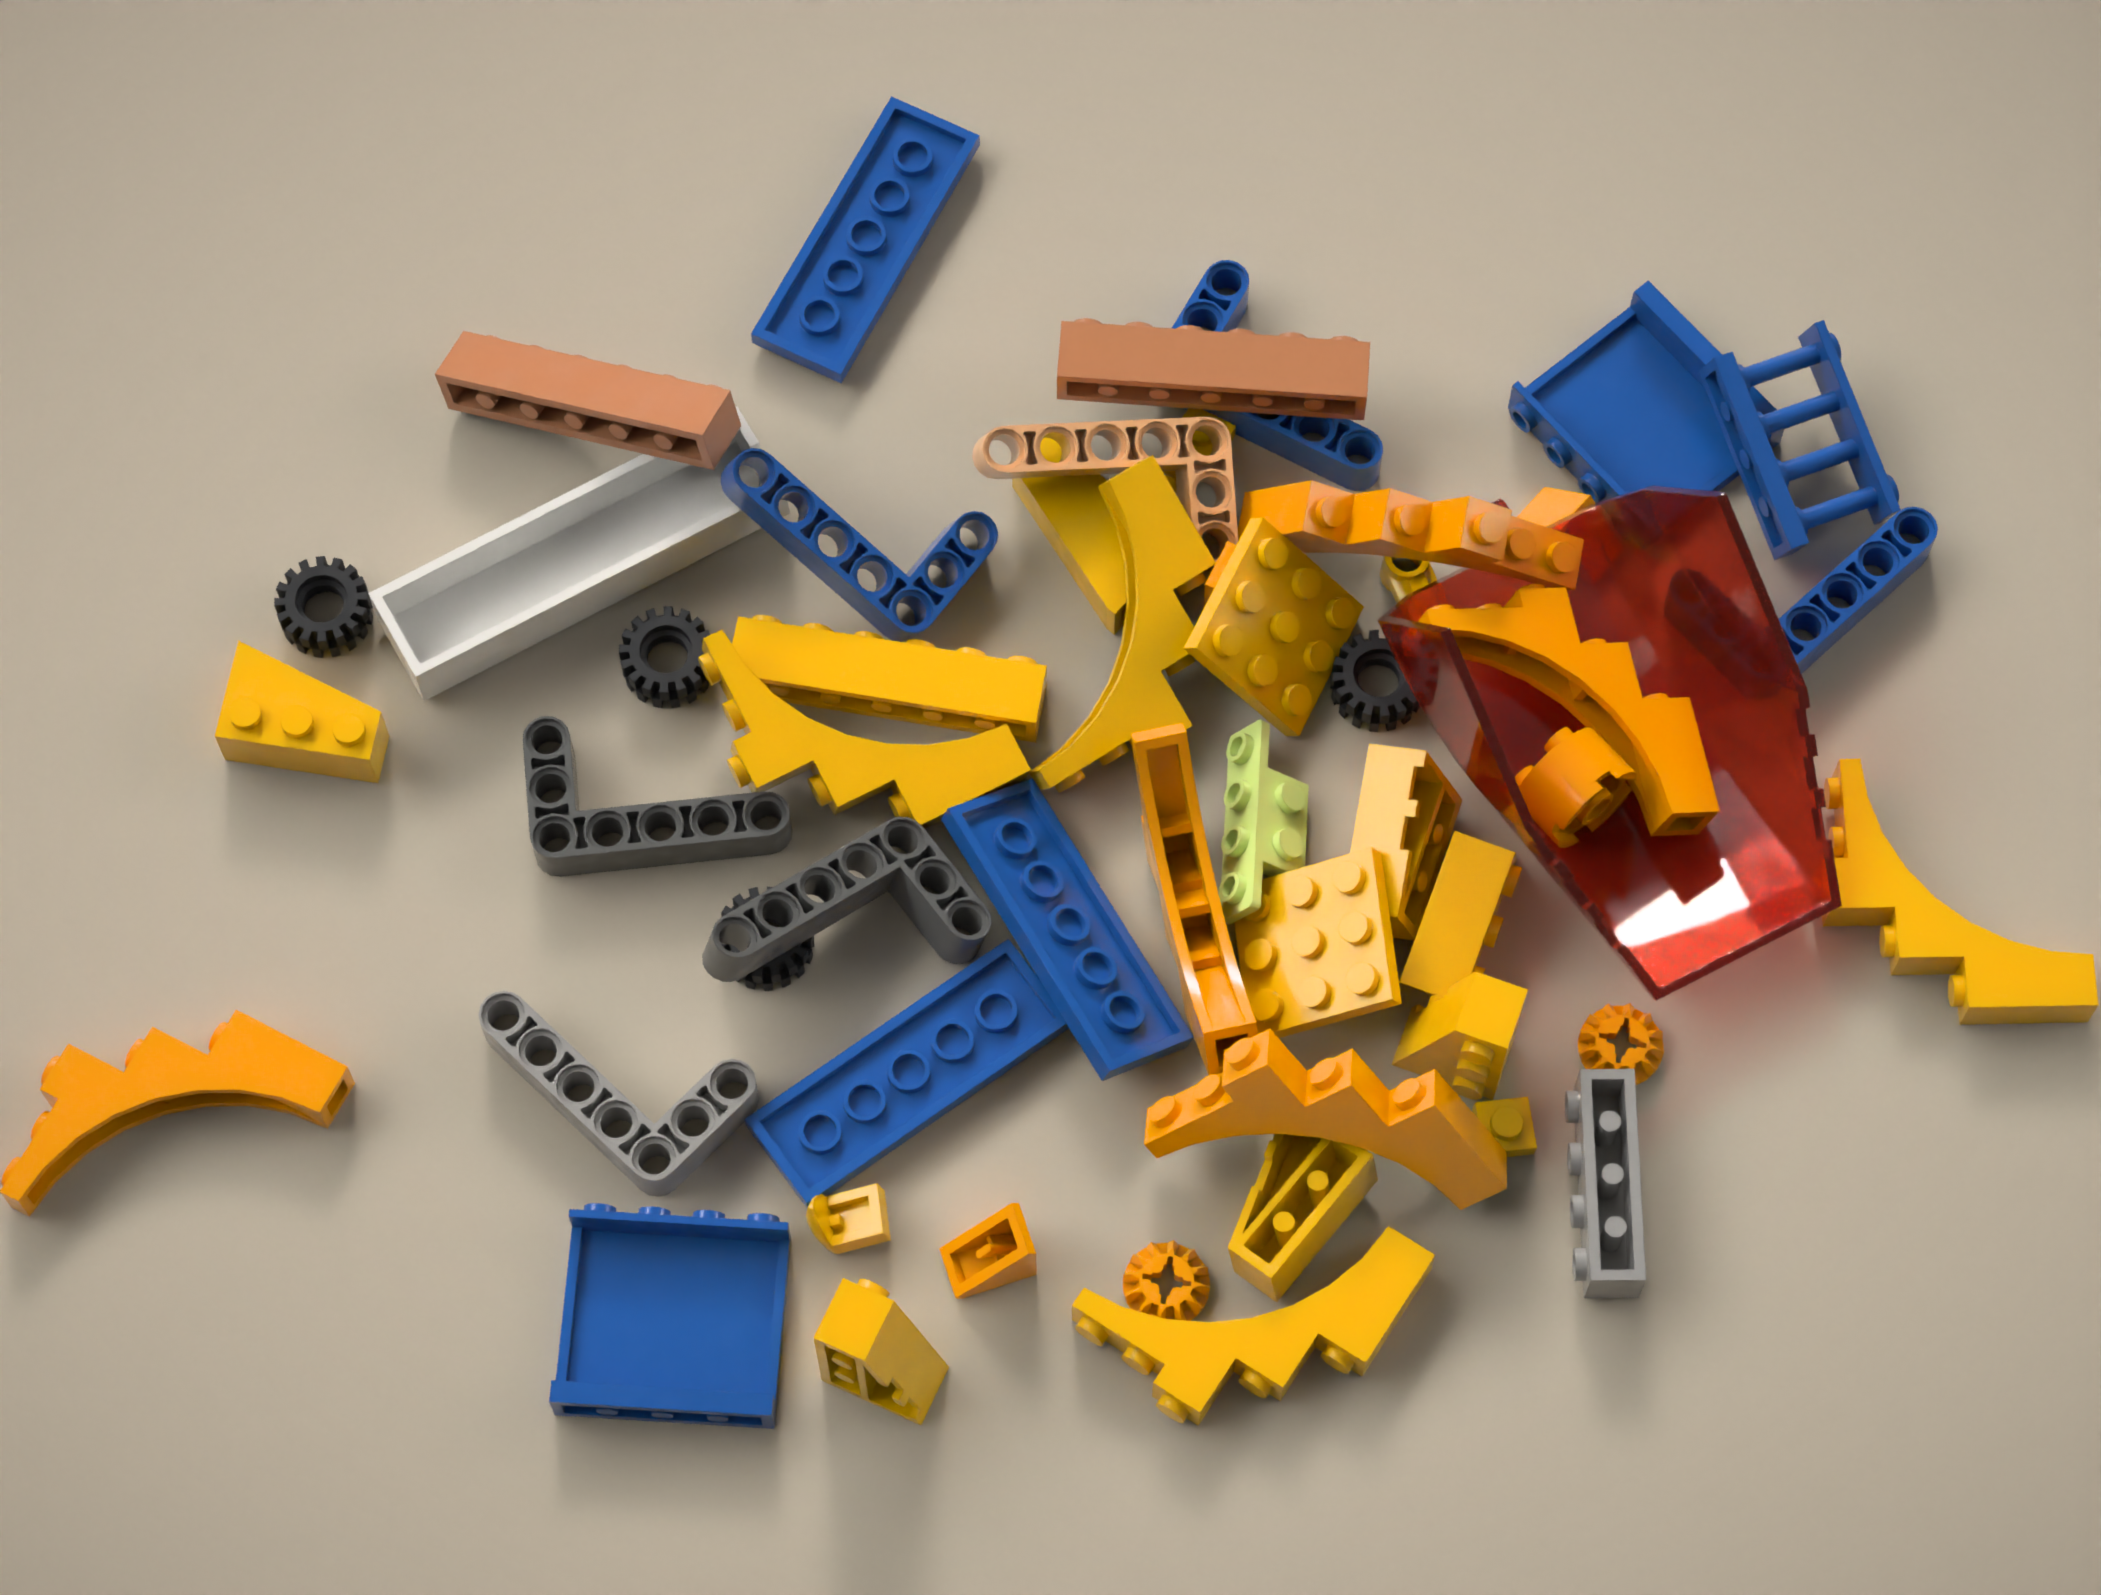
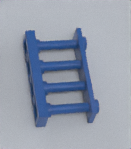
M1824 320L1814 323L1798 336L1802 348L1747 367L1737 364L1732 351L1714 357L1698 371L1774 561L1792 555L1810 543L1807 537L1808 529L1868 509L1873 524L1876 525L1884 522L1901 510L1898 504V487L1894 479L1885 472L1840 361L1842 357L1840 344L1835 335L1829 333ZM1807 367L1811 368L1821 395L1764 415L1756 411L1749 393L1752 386ZM1827 414L1830 415L1840 440L1839 443L1785 462L1775 458L1769 443L1770 434ZM1847 461L1849 462L1859 490L1803 510L1795 507L1788 490L1790 481Z

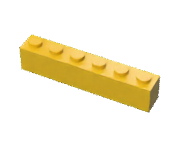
M755 615L752 618L738 616L732 645L745 665L773 694L786 703L978 734L1008 724L1015 740L1034 743L1037 741L1047 688V665H1040L1034 659L1025 656H1011L1008 659L990 657L981 650L969 647L959 648L956 651L940 649L930 642L919 639H910L905 643L884 640L881 635L869 631H858L854 635L834 632L830 627L819 623H806L803 626L784 624L779 619L769 615Z

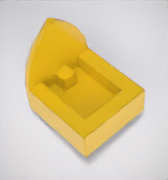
M878 1183L830 1196L816 1195L808 1205L806 1220L811 1232L826 1249L834 1254L891 1241L885 1190Z

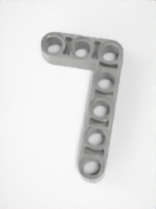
M508 991L495 992L486 997L480 1006V1024L486 1041L491 1048L641 1191L648 1195L658 1197L668 1195L674 1191L758 1107L759 1094L753 1070L741 1060L729 1059L715 1065L654 1124L521 997ZM511 1014L519 1018L516 1025L509 1030L501 1031L493 1028L494 1022L502 1015ZM547 1049L556 1053V1057L548 1065L535 1066L530 1063L532 1056L540 1050ZM739 1082L747 1086L746 1092L739 1098L727 1099L720 1095L721 1089L728 1083ZM588 1085L594 1089L593 1094L585 1101L574 1102L567 1098L568 1093L576 1086ZM693 1119H701L709 1124L706 1131L699 1136H686L681 1132L684 1124ZM622 1120L632 1124L628 1134L623 1137L611 1138L604 1134L608 1125L614 1121ZM652 1157H665L670 1161L667 1169L659 1174H648L642 1170L645 1162Z

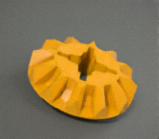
M1608 1003L1594 1014H1589L1578 1036L1579 1057L1585 1069H1635V1085H1638L1649 1079L1656 1072L1664 1054L1663 1031L1658 1029L1651 1013H1643L1635 1009L1631 1003L1624 1006H1612ZM1622 1027H1627L1626 1033L1629 1034L1628 1042L1636 1045L1637 1049L1628 1048L1625 1055H1622L1620 1063L1615 1062L1617 1056L1615 1054V1045L1607 1042V1038L1615 1039L1618 1032L1622 1030Z
M1175 1240L1157 1244L1150 1242L1146 1248L1132 1255L1123 1274L1125 1300L1129 1308L1135 1311L1164 1319L1191 1321L1202 1311L1209 1297L1210 1278L1208 1267L1199 1258L1195 1249H1188L1179 1245ZM1167 1264H1172L1174 1280L1182 1282V1287H1173L1170 1291V1296H1167L1166 1304H1162L1159 1285L1151 1283V1279L1161 1278L1163 1270L1167 1268Z

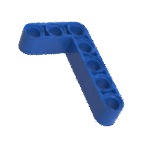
M1221 260L1212 264L1206 270L1172 328L1176 329L1184 325H1193L1218 332H1228L1236 329L1248 306L1249 274L1246 269L1238 262L1231 260ZM1221 288L1232 289L1236 293L1230 296H1224L1218 294L1216 291ZM1205 410L1235 425L1236 435L1346 489L1364 491L1372 487L1378 480L1383 455L1382 441L1373 431L1349 419L1279 415L1275 419L1266 420L1259 417L1257 413ZM1317 433L1324 437V439L1319 442H1311L1303 438L1302 435ZM1361 455L1369 459L1370 462L1355 464L1348 460V457Z
M756 448L744 450L727 464L721 473L720 483L722 490L736 506L878 631L892 641L903 642L910 640L927 629L992 552L998 541L996 524L988 515L977 511L965 513L942 530L907 574H905L766 451ZM740 466H749L757 472L759 487H749L743 483L739 475ZM780 500H786L794 504L799 514L797 522H789L782 517L778 508ZM961 527L967 528L975 534L978 541L976 550L967 548L961 542ZM820 534L828 535L835 541L838 548L836 557L827 556L820 550L818 545V536ZM930 565L939 567L945 573L947 579L945 588L937 587L931 582L928 575ZM859 569H866L873 574L876 580L875 592L867 591L859 584L857 578ZM898 603H904L913 610L915 615L913 626L905 625L898 618L896 612Z
M1907 507L1900 510L1771 626H1768L1712 572L1699 566L1685 567L1674 576L1665 606L1667 616L1676 627L1748 694L1760 699L1773 698L1787 688L1924 564L1937 536L1938 527L1936 520L1931 513L1923 508ZM1900 534H1912L1921 543H1908L1902 539ZM1864 566H1877L1883 570L1885 575H1872L1866 571ZM1692 592L1699 595L1703 601L1701 603H1691L1683 599L1680 594ZM1828 598H1842L1850 607H1835L1829 602ZM1731 627L1740 634V637H1725L1719 632L1718 628ZM1797 629L1806 630L1814 639L1810 641L1800 640L1791 631ZM1763 661L1771 663L1778 672L1764 673L1757 668L1755 663Z

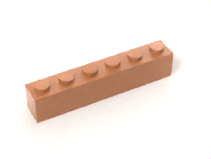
M1081 318L1074 322L1061 321L1057 367V399L1364 420L1368 393L1370 342L1358 341L1350 336H1335L1331 339L1307 338L1305 335L1296 332H1286L1276 336L1255 334L1247 329H1233L1228 332L1204 331L1202 328L1193 325H1184L1174 329L1153 327L1144 322H1130L1126 325L1102 324L1100 321L1091 318Z
M463 331L435 373L448 409L711 470L716 468L741 427L731 391L717 385H705L678 379L668 374L660 375L637 370L623 364H610L588 359L582 355H570L544 349L538 345H525L507 341L493 335L485 336Z

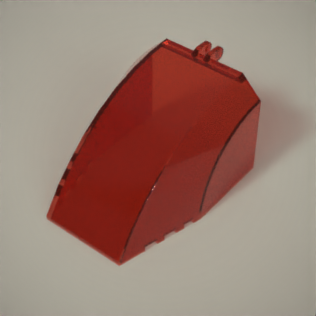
M1649 486L1589 505L1546 527L1584 539L1576 589L1567 591L1580 643L1595 638L1605 639L1607 643L1628 642L1642 698L1656 693L1667 694L1669 698L1690 697L1720 812L1699 834L1650 836L1639 802L1632 790L1620 807L1593 832L1584 825L1573 833L1579 839V842L1566 848H1560L1532 819L1515 776L1529 765L1534 767L1547 754L1544 750L1545 744L1560 729L1568 727L1575 733L1587 727L1560 703L1526 681L1492 666L1463 659L1451 628L1418 622V620L1427 609L1444 604L1452 605L1455 609L1477 608L1491 603H1497L1504 607L1519 588L1535 583L1462 567L1407 594L1377 621L1414 696L1455 761L1648 995L1657 1001L1842 906L1832 840L1827 839L1825 835L1821 809L1826 807L1824 790L1818 787L1813 757L1818 756L1815 734L1809 733L1806 709L1811 708L1808 689L1726 492ZM1501 498L1492 502L1493 504L1509 509L1507 504L1504 502V500H1501Z

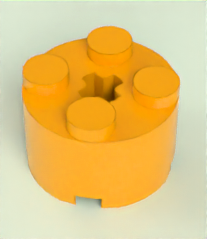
M1568 727L1560 729L1545 744L1544 750L1547 754L1534 767L1529 765L1522 769L1509 784V788L1516 794V803L1560 848H1566L1579 842V839L1573 833L1584 825L1591 832L1601 826L1620 807L1632 789L1626 783V780L1637 779V773L1591 727L1583 728L1575 733Z

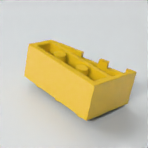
M238 640L215 732L216 741L225 760L379 783L390 736L381 711Z
M1369 744L1350 853L1373 847L1381 852L1393 938L1414 941L1432 894L1462 798L1427 750Z
M1454 831L1399 981L1401 984L1430 995L1439 994L1445 997L1449 986L1474 972L1485 973L1486 968L1477 966L1484 946L1491 948L1495 946L1504 918L1496 914L1503 896L1512 898L1522 872V867L1515 865L1517 862L1516 852Z
M1478 972L1470 974L1449 986L1445 997L1435 994L1430 997L1427 1007L1417 1004L1411 1008L1391 1065L1419 1075L1436 1069L1458 1095L1473 1100H1479L1482 1096L1493 1100L1515 1038L1528 989Z
M1274 1134L1272 1141L1269 1140L1264 1153L1265 1160L1255 1186H1251L1228 1245L1234 1272L1275 1302H1278L1378 1181L1374 1155L1366 1149L1324 1138Z
M843 1278L814 1336L821 1380L918 1425H922L949 1366L897 1303L888 1298L890 1293L885 1288L866 1279H859L856 1284Z

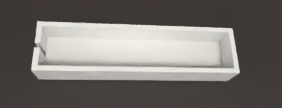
M736 407L741 427L714 470L642 454L368 593L378 622L423 701L761 529L755 521L725 495L720 483L721 473L725 466L736 456L747 449H760L759 441L739 408ZM740 466L739 475L743 483L749 487H759L757 472L749 466ZM780 500L778 508L780 514L784 517L790 514L789 504L786 500Z

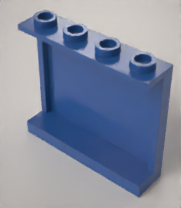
M1649 280L1633 292L1629 308L1532 383L1524 387L1517 381L1512 385L1508 409L1514 423L1526 433L1531 432L1543 444L1544 451L1552 463L1559 468L1565 467L1578 480L1582 493L1591 495L1596 504L1600 503L1612 515L1613 522L1618 531L1627 539L1631 540L1634 538L1644 549L1648 548L1740 475L1698 372L1714 357L1722 354ZM1754 386L1751 387L1749 393L1756 411L1764 415L1777 410ZM1784 430L1770 434L1769 443L1772 449L1781 442Z
M602 1203L584 1205V1210L569 1209V1220L572 1230L556 1380H551L549 1403L554 1415L775 1429L791 1247L789 1223L780 1222L778 1216L767 1213L749 1214L747 1220L727 1219L724 1213L714 1210H697L693 1212L692 1216L671 1215L670 1210L654 1206L641 1207L638 1209V1213L616 1212V1207Z

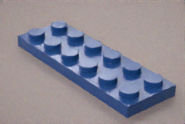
M891 96L751 333L752 343L842 384L978 150L980 135Z
M1033 778L955 805L946 810L941 818L942 822L1101 1081L1187 1048L1194 1039L1192 1032Z
M1007 939L745 1118V1124L806 1208H808L814 1196L820 1194L830 1195L1064 1033L1069 1027L1038 976L1011 941Z

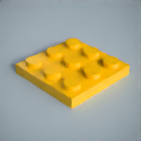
M1264 517L1250 518L1183 649L1285 736H1300L1332 672L1335 657H1339L1340 648L1347 642L1364 606Z
M1369 847L1262 879L1260 908L1234 922L1241 978L1257 1022L1258 1034L1270 1028L1278 1038L1402 1004L1381 852L1373 847Z

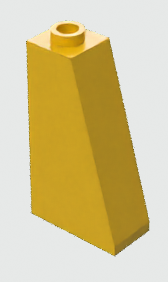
M1043 438L1040 445L1043 457L1050 462L1059 463L1062 455L1060 445L1051 438ZM1100 474L1013 478V489L1106 629L1115 635L1124 626L1127 601L1125 564L1115 523L1097 487L1107 480Z

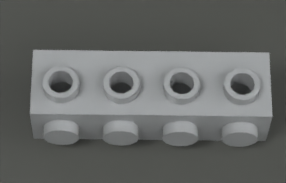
M1580 1069L1573 1091L1565 1092L1566 1123H1575L1576 1143H1568V1174L1578 1175L1579 1194L1571 1195L1570 1223L1572 1228H1580L1581 1248H1573L1574 1281H1583L1584 1298H1639L1646 1282L1635 1069Z

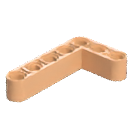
M1188 417L1008 425L994 428L980 438L973 448L972 458L974 466L982 475L992 479L1119 474L1140 460L1149 457L1143 450L1142 437L1145 433L1153 434L1160 440L1162 445V454L1159 458L1155 459L1162 471H1175L1177 497L1199 535L1202 536L1203 533L1210 534L1219 543V554L1214 559L1215 562H1217L1227 541L1236 545L1239 541L1231 437L1224 423L1216 418ZM1195 431L1203 432L1210 438L1212 451L1209 456L1201 455L1193 447L1192 437ZM1094 436H1102L1109 441L1112 448L1110 460H1101L1092 452L1091 441ZM1043 438H1051L1060 445L1062 455L1059 463L1050 462L1043 457L1040 450ZM999 440L1009 447L1011 461L1008 465H1000L991 458L989 453L991 441ZM1199 482L1207 483L1215 491L1216 500L1213 507H1206L1197 499L1196 487ZM1214 566L1210 567L1204 572L1213 570Z

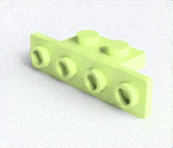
M1261 719L1231 735L1226 750L1228 768L1227 786L1224 794L1225 823L1224 836L1221 842L1223 859L1219 898L1225 922L1229 925L1260 908L1263 874L1272 877L1305 867L1309 785L1268 768L1270 724Z

